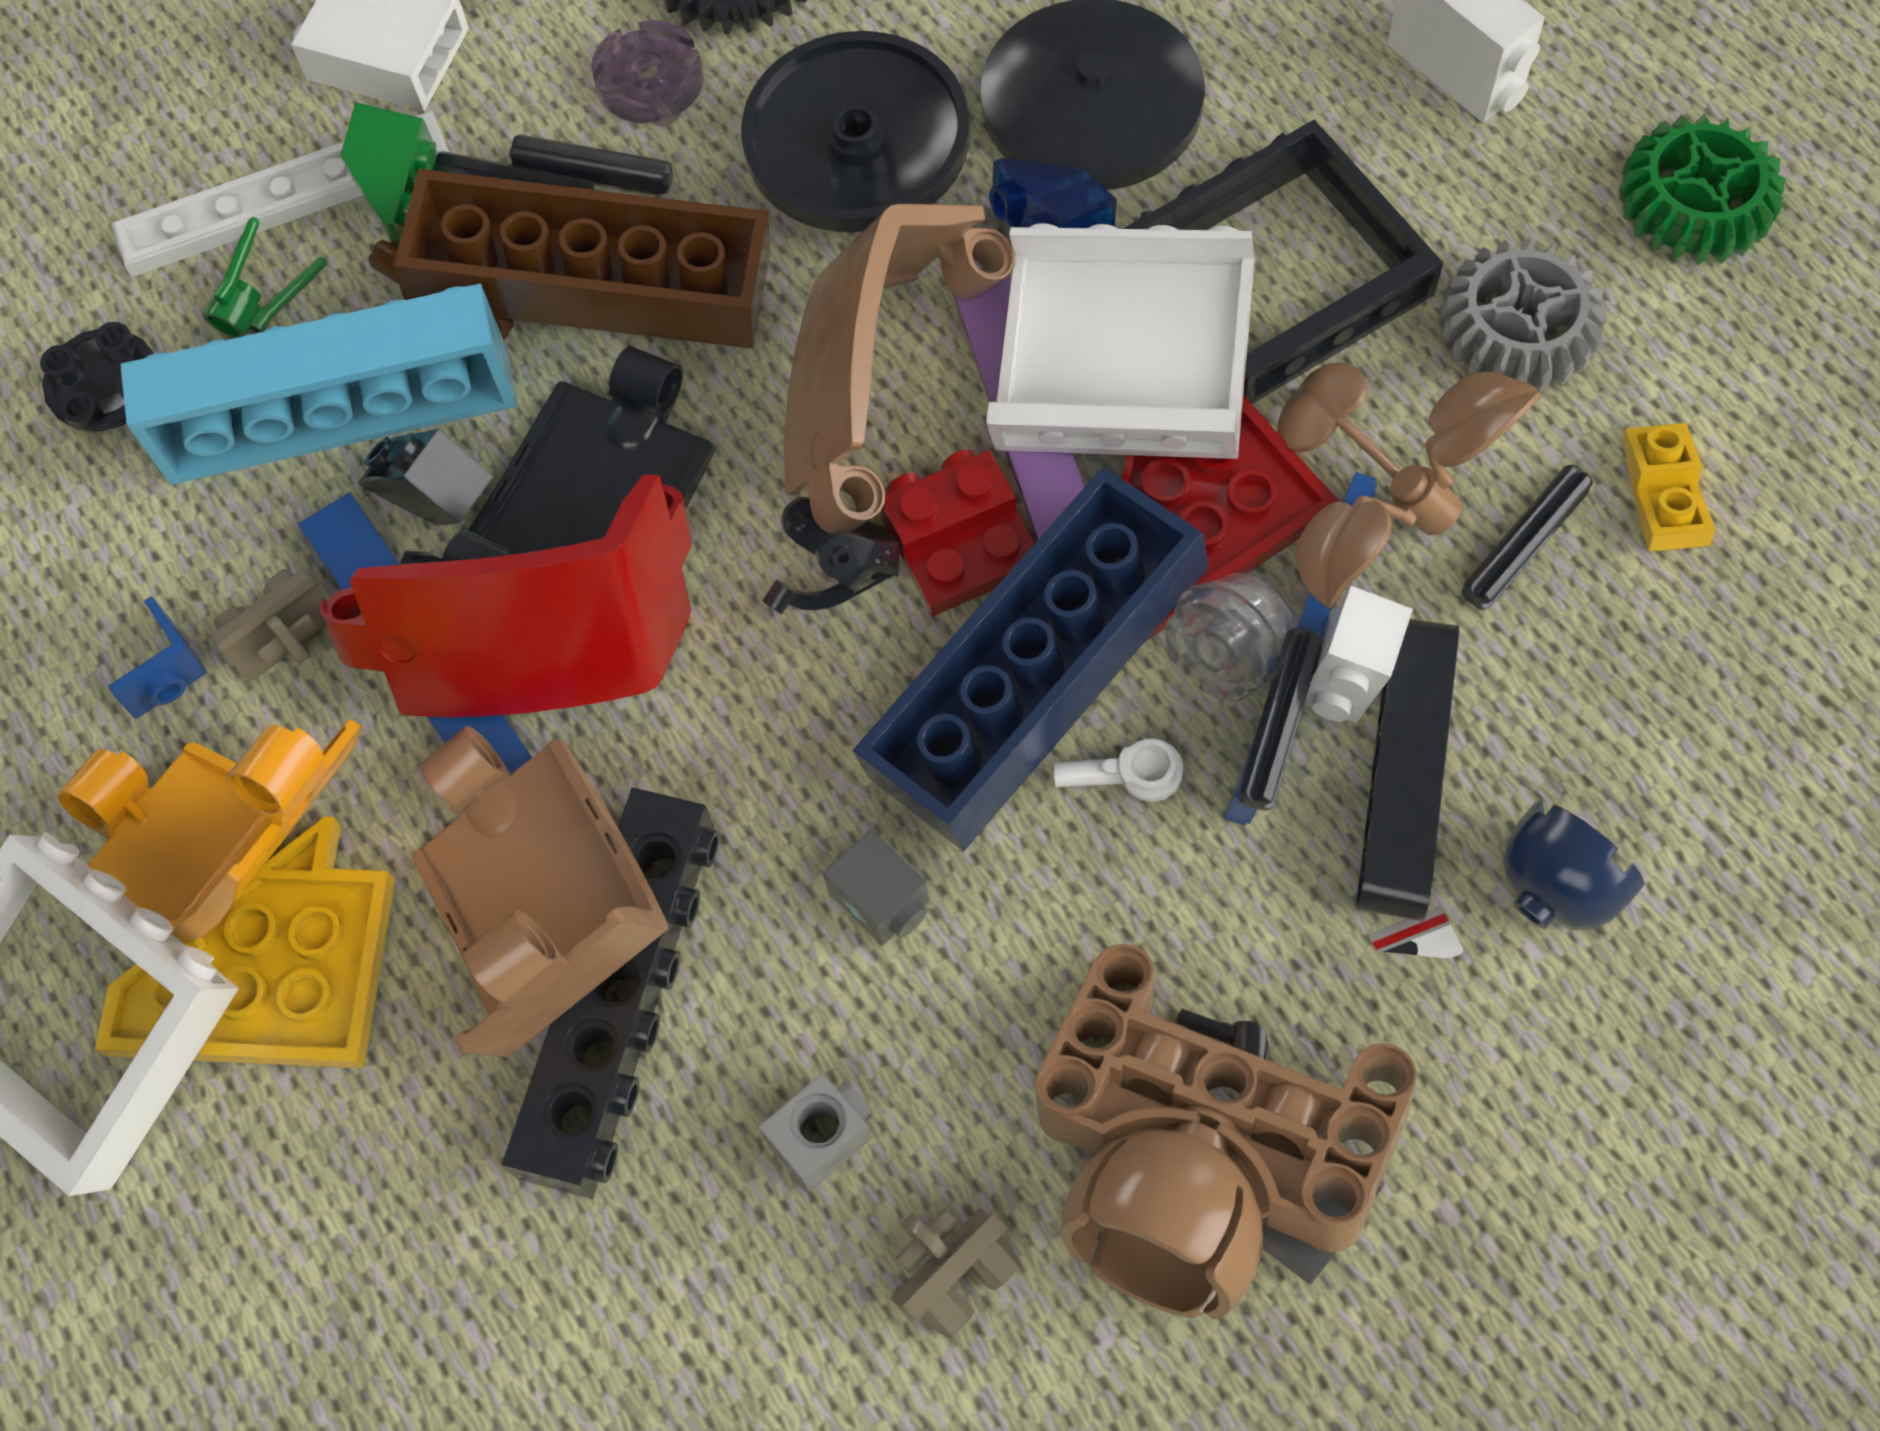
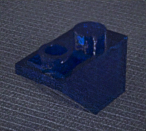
M1000 158L993 161L992 188L989 191L991 209L997 218L1005 221L1010 227L1029 228L1034 224L1040 223L1051 224L1058 228L1088 229L1098 224L1115 227L1117 199L1084 169L1009 158Z

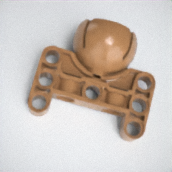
M1129 944L1112 945L1101 951L1094 960L1038 1072L1035 1083L1039 1123L1046 1135L1056 1141L1068 1143L1095 1154L1084 1164L1071 1184L1061 1216V1237L1064 1245L1077 1261L1089 1262L1092 1259V1268L1095 1275L1123 1294L1151 1307L1182 1317L1195 1318L1205 1313L1211 1319H1218L1227 1315L1240 1303L1257 1273L1263 1251L1262 1219L1266 1220L1268 1227L1304 1241L1320 1251L1329 1253L1339 1252L1354 1245L1362 1232L1379 1185L1408 1117L1417 1070L1409 1054L1396 1045L1386 1043L1373 1044L1360 1051L1352 1064L1343 1088L1340 1089L1151 1015L1154 1004V968L1152 960L1145 951L1137 946ZM1120 982L1132 983L1137 986L1135 989L1126 992L1110 988V986ZM1090 1037H1102L1111 1043L1101 1048H1091L1082 1044V1041ZM1373 1081L1386 1082L1393 1086L1396 1092L1391 1094L1377 1093L1370 1089L1367 1084ZM1227 1087L1238 1092L1240 1096L1232 1100H1220L1210 1095L1209 1091L1214 1088ZM1065 1093L1077 1094L1083 1098L1082 1102L1068 1107L1058 1105L1052 1101L1055 1097ZM1351 1139L1361 1140L1370 1145L1374 1151L1362 1155L1355 1154L1345 1149L1341 1143ZM1321 1200H1336L1345 1205L1349 1213L1338 1217L1328 1216L1319 1211L1315 1204ZM1102 1227H1105L1104 1230H1103V1232H1102V1234H1101V1236H1100V1238H1099L1097 1247H1096L1095 1252H1094V1255H1093V1248H1094L1095 1243H1096V1240H1097V1238H1098L1100 1229H1101Z

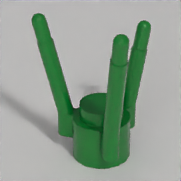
M256 217L249 218L225 276L202 312L203 319L219 332L235 338L246 336L250 328L259 333L264 332L272 317L307 286L327 265L325 258H317L268 304L261 308L258 304L261 294L248 283L238 279L260 224Z

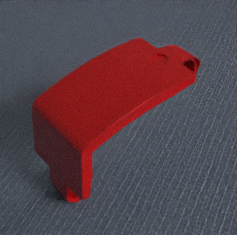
M644 474L621 503L606 535L601 539L565 547L489 558L359 568L350 579L351 588L337 592L327 601L322 599L320 604L321 615L339 660L352 668L383 671L398 710L405 716L483 717L524 714L595 704L643 694L657 687L662 681L688 624L691 613L690 601L682 572V566L692 546V535L684 500L679 490L672 486L662 485L659 475Z

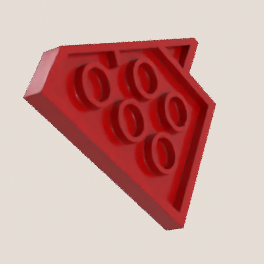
M1244 395L1238 459L1126 455L1122 479L1201 531L1204 536L1209 568L1147 640L1300 539L1305 527L1319 511L1330 503L1339 501L1296 452L1287 447L1286 441Z

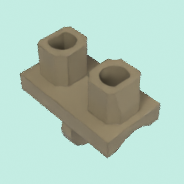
M303 568L295 574L282 569L265 581L263 590L265 596L245 610L243 606H231L214 618L217 631L210 635L248 684L288 654L300 665L309 658L301 645L326 627L320 611L321 601L325 597Z
M946 1208L928 1225L924 1224L912 1213L901 1223L913 1241L895 1258L897 1262L910 1274L927 1255L930 1257L890 1298L905 1315L916 1321L921 1319L934 1330L950 1339L971 1319L975 1312L952 1287L959 1278L971 1268L989 1289L995 1291L1018 1271L1022 1264L1009 1243L1002 1236L1009 1228L993 1212L988 1215L982 1209H978L945 1244L942 1240L959 1224L955 1216Z

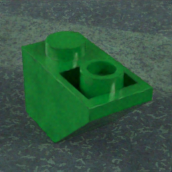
M355 102L341 157L353 181L391 242L399 244L418 169L433 170L436 158V143L431 141L423 118Z

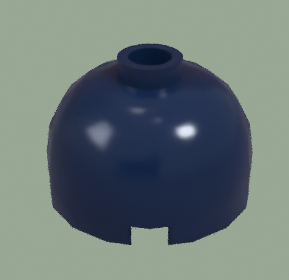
M1536 801L1520 819L1508 839L1503 859L1506 878L1513 889L1519 894L1513 902L1514 907L1525 918L1543 929H1546L1551 922L1569 930H1593L1610 923L1630 904L1643 888L1645 882L1640 871L1633 863L1623 873L1611 860V857L1619 848L1607 837L1581 818L1555 804L1545 814L1542 801Z

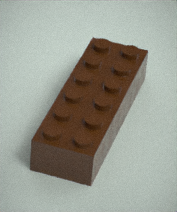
M418 169L393 266L404 300L440 293L451 287H467L481 283L495 318L753 349L770 257L769 213L766 210Z

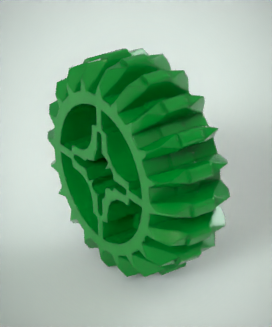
M1705 113L1696 120L1695 124H1692L1682 115L1672 123V126L1659 122L1656 129L1652 130L1650 136L1643 135L1641 140L1636 143L1631 157L1627 158L1622 170V175L1624 176L1619 187V200L1625 202L1623 206V219L1635 221L1634 237L1649 234L1653 236L1651 239L1652 251L1664 246V244L1672 247L1674 261L1682 256L1684 252L1692 253L1697 265L1706 260L1709 253L1721 264L1731 256L1732 252L1744 256L1752 248L1754 242L1760 243L1762 238L1767 236L1773 221H1776L1782 209V194L1785 190L1784 183L1786 178L1779 175L1781 159L1767 156L1769 141L1752 142L1750 140L1751 127L1740 132L1731 129L1729 117L1719 125L1711 124ZM1675 167L1671 177L1660 179V173ZM1733 199H1743L1744 204L1742 206L1729 210L1728 206Z

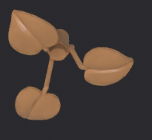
M1342 362L1324 365L1309 374L1300 384L1298 392L1291 395L1283 407L1278 420V434L1286 441L1288 448L1301 453L1311 451L1324 444L1335 432L1337 426H1339L1393 478L1390 490L1394 505L1363 495L1356 499L1353 506L1337 501L1330 503L1319 511L1301 534L1296 552L1298 571L1308 591L1323 606L1332 610L1344 589L1367 569L1385 546L1392 528L1390 517L1400 520L1406 527H1411L1415 524L1426 535H1437L1449 529L1461 513L1462 502L1449 488L1453 484L1454 479L1445 471L1444 467L1457 466L1471 460L1505 433L1542 397L1541 393L1534 386L1496 372H1478L1461 379L1444 393L1433 407L1429 416V426L1435 434L1425 442V449L1432 470L1428 467H1419L1417 465H1410L1401 470L1346 418L1363 403L1367 396V381L1363 374L1354 366Z

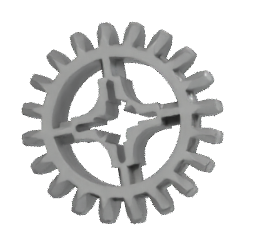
M1530 238L1521 246L1520 250H1515L1506 240L1498 246L1496 253L1482 247L1480 252L1476 254L1474 261L1464 260L1463 264L1458 268L1457 275L1453 276L1452 281H1449L1444 294L1446 301H1443L1440 311L1441 324L1444 325L1442 331L1443 343L1454 345L1452 349L1453 363L1470 360L1468 367L1469 375L1478 372L1500 373L1524 383L1531 382L1532 386L1540 393L1548 388L1551 380L1563 387L1566 381L1570 380L1572 373H1581L1588 366L1593 352L1598 351L1603 338L1601 333L1607 320V309L1601 307L1604 300L1602 296L1603 289L1592 287V270L1575 271L1577 266L1575 254L1563 260L1556 257L1554 243L1544 252L1534 250ZM1501 291L1502 296L1492 298L1490 304L1477 305V303L1490 294ZM1567 325L1568 331L1563 335L1550 341L1545 340L1544 335L1553 333L1555 327Z

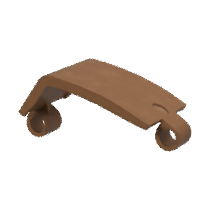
M891 205L817 276L813 283L796 343L788 388L784 439L786 494H799L802 489L808 486L810 506L814 520L821 529L829 534L840 531H854L876 516L885 503V490L882 481L873 471L861 466H838V462L856 449H860L864 443L875 331L883 288L917 280L919 278L918 274L936 258H940L942 276L946 286L959 298L970 300L982 296L1007 276L1014 266L1015 254L1012 245L1003 234L988 228H972L975 224L985 221L984 209L981 205ZM973 258L980 263L983 271L977 267ZM840 490L845 491L852 497L856 506L855 512L846 508L842 503Z
M465 726L421 762L420 767L428 783L441 798L452 805L449 810L459 813L460 817L424 847L419 848L413 855V861L458 947L488 1015L487 1018L473 1029L460 1032L454 1040L462 1053L509 1057L666 932L668 924L620 830L564 741L557 738L551 740L545 748L511 775L491 744L475 729Z

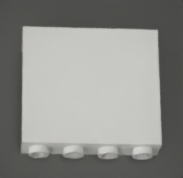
M1044 223L1034 224L1029 228L1010 227L1009 236L1015 254V261L1012 272L997 402H989L986 420L995 450L1238 459L1255 264L1252 231H1239L1228 226H1216L1209 230H1178L1167 225H1157L1149 229H1118L1106 224L1093 225L1088 229L1058 228Z

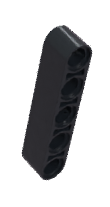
M1410 618L1391 678L1382 688L1356 898L1357 911L1419 921L1425 920L1433 881L1459 642L1458 625Z

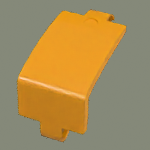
M349 719L325 750L322 751L318 743L299 727L293 732L281 726L270 725L264 729L237 763L198 743L190 742L186 744L182 753L152 788L148 786V777L142 766L123 750L117 755L109 750L95 749L58 792L57 798L62 807L71 816L108 838V841L87 866L92 870L105 872L119 880L126 887L124 896L139 908L152 910L165 917L174 927L171 934L184 944H188L204 936L218 925L348 759L356 745L362 726Z

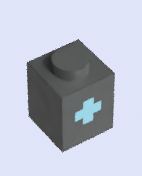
M872 829L868 830L823 872L828 894L881 946L895 934L899 938L910 934L927 914V909L924 907L929 903L926 881Z

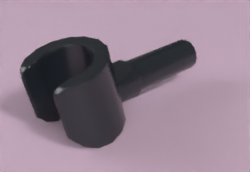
M1183 1008L1180 1010L1177 1024L1217 1038L1220 1041L1231 1042L1230 1046L1267 1060V1035L1258 1023L1253 1021H1237L1232 1025Z

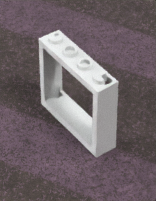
M48 832L43 833L41 837L9 834L0 849V943L36 885L40 884L174 994L87 1133L0 1060V1137L68 1196L110 1190L122 1174L239 988L211 965L214 960L213 956L201 949L186 946L171 934L174 927L165 917L152 910L139 908L124 896L126 887L119 880L105 872L92 870L77 858L80 851L74 844L60 843Z

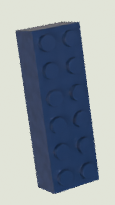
M1103 466L852 750L869 779L964 852L1209 568L1203 533Z

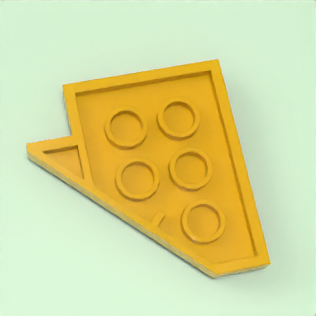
M324 816L270 858L218 925L204 936L185 944L186 946L201 949L213 956L214 960L211 965L239 988L193 1061L365 1069L395 878L389 871L334 869L341 825L334 817ZM137 964L133 965L108 985L95 1050L105 1057L135 1058L174 994Z

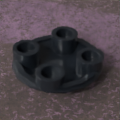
M108 322L99 329L80 333L62 345L48 348L41 356L40 367L44 372L42 388L45 403L59 421L76 430L101 432L121 427L126 424V413L120 364L144 359L154 353L142 338L132 334L127 326L120 322Z

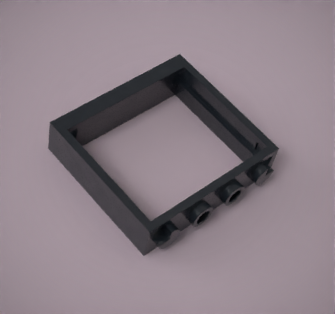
M1315 119L1287 135L1282 132L1270 145L1249 157L1242 156L1235 159L1223 172L1202 184L1195 183L1186 187L1179 193L1176 199L1153 212L1145 211L1141 213L1139 220L1124 228L1149 229L1157 225H1167L1178 230H1208L1299 176L1306 174L1389 267L1388 271L1247 353L1243 395L1252 404L1433 297L1444 263Z

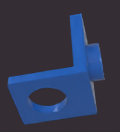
M152 596L145 599L144 602L173 644L108 686L113 696L135 719L141 717L157 705H166L175 701L184 693L188 685L208 673L173 621Z

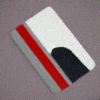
M1441 907L1428 910L1424 921L1406 919L1373 932L1370 935V940L1376 952L1450 959L1463 952V948Z

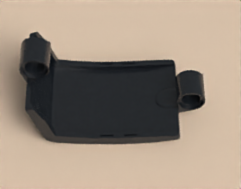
M628 345L619 354L610 374L609 391L607 394L612 397L611 401L567 382H558L505 473L468 530L462 528L450 540L442 559L423 551L405 550L399 564L469 560L522 554L601 539L606 535L621 503L644 474L659 475L662 485L672 486L679 490L686 509L712 459L716 446L707 439L666 423L682 386V367Z

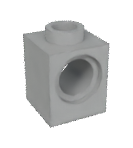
M822 1072L758 1127L767 1144L804 1188L810 1192L871 1140L868 1126L864 1121L871 1114V1111L847 1082L842 1083L836 1089ZM829 1115L839 1121L836 1134L826 1142L813 1143L803 1137L805 1126L816 1116Z

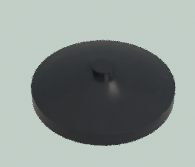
M1069 0L1044 7L1029 14L1008 29L991 50L982 72V117L986 131L998 151L1007 161L1028 176L1043 183L1068 190H1115L1140 183L1157 175L1176 161L1187 149L1199 128L1203 113L1205 95L1203 69L1198 55L1187 38L1174 25L1156 13L1141 6L1118 0Z
M875 31L840 32L819 37L799 45L776 60L763 73L746 101L741 123V138L750 175L757 188L774 207L794 220L811 227L835 232L855 233L863 232L891 205L934 204L949 190L960 174L967 157L970 142L969 111L966 96L955 74L947 64L927 48L914 41L888 33Z

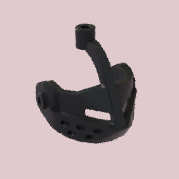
M809 497L794 499L784 508L781 515V525L784 532L796 544L817 556L819 567L829 577L837 580L838 584L821 591L804 592L792 589L787 584L776 579L762 601L780 614L784 613L788 605L801 610L815 611L842 604L892 576L898 577L900 540L892 532L871 520L852 532L840 531L829 534L821 529L814 520Z

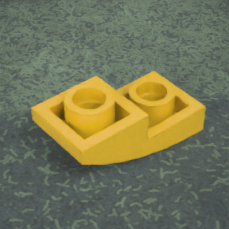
M1678 423L1625 429L1623 440L1628 475L1648 552L1711 546L1716 529L1698 485L1703 465L1687 424Z

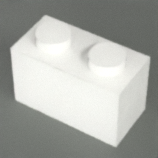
M1350 586L1325 626L1320 642L1321 650L1305 704L1311 706L1317 715L1325 719L1337 722L1349 720L1357 723L1391 678L1413 609Z

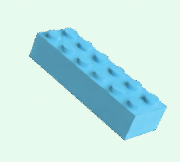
M481 283L467 287H451L440 293L409 300H392L382 306L355 312L334 313L323 319L292 326H276L261 333L234 339L213 340L202 346L171 353H155L148 355L144 359L120 364L127 426L170 485L518 407L507 347Z

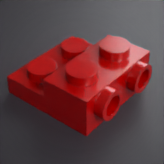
M960 450L944 460L941 465L942 470L922 479L916 473L903 474L891 481L886 488L885 503L881 509L882 521L886 529L900 540V556L932 617L993 591L1035 544L1016 510V497L990 450L976 456L972 450Z

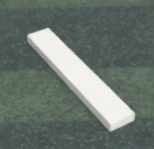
M433 111L415 116L423 118L431 141L436 143V156L441 151L449 152ZM344 142L111 223L126 269L132 277L236 241L242 236L245 226L251 217H256L260 222L256 232L258 233L361 196L362 193L353 181L341 157Z

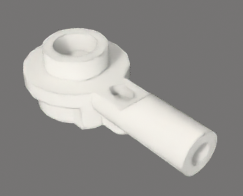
M1151 738L1137 741L1130 747H1124L1119 758L1054 762L1056 788L1122 784L1130 795L1141 801L1149 802L1164 800L1175 793L1182 783L1184 772L1181 755L1177 750L1163 740Z

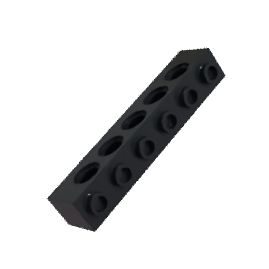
M631 787L618 829L644 876L648 867L657 860L671 859L675 861L674 867L665 876L660 878L645 876L666 918L668 930L549 1025L501 1164L518 1180L589 1199L594 1198L598 1182L607 1183L613 1173L618 1155V1144L612 1142L620 1116L629 1117L635 1106L639 1091V1078L633 1075L641 1051L649 1053L655 1044L660 1026V1015L654 1011L662 988L670 990L677 977L680 965V952L675 950L681 928H690L695 921L700 903V891L695 889L701 867L710 868L718 850L720 837L719 830L714 829V824L705 804ZM621 979L635 981L632 992L624 1000L619 1002H607L604 1000L606 990L615 981ZM600 1041L613 1043L612 1054L603 1064L593 1067L583 1065L584 1055L590 1046ZM577 1105L591 1106L590 1120L582 1129L575 1132L562 1131V1120L568 1110Z

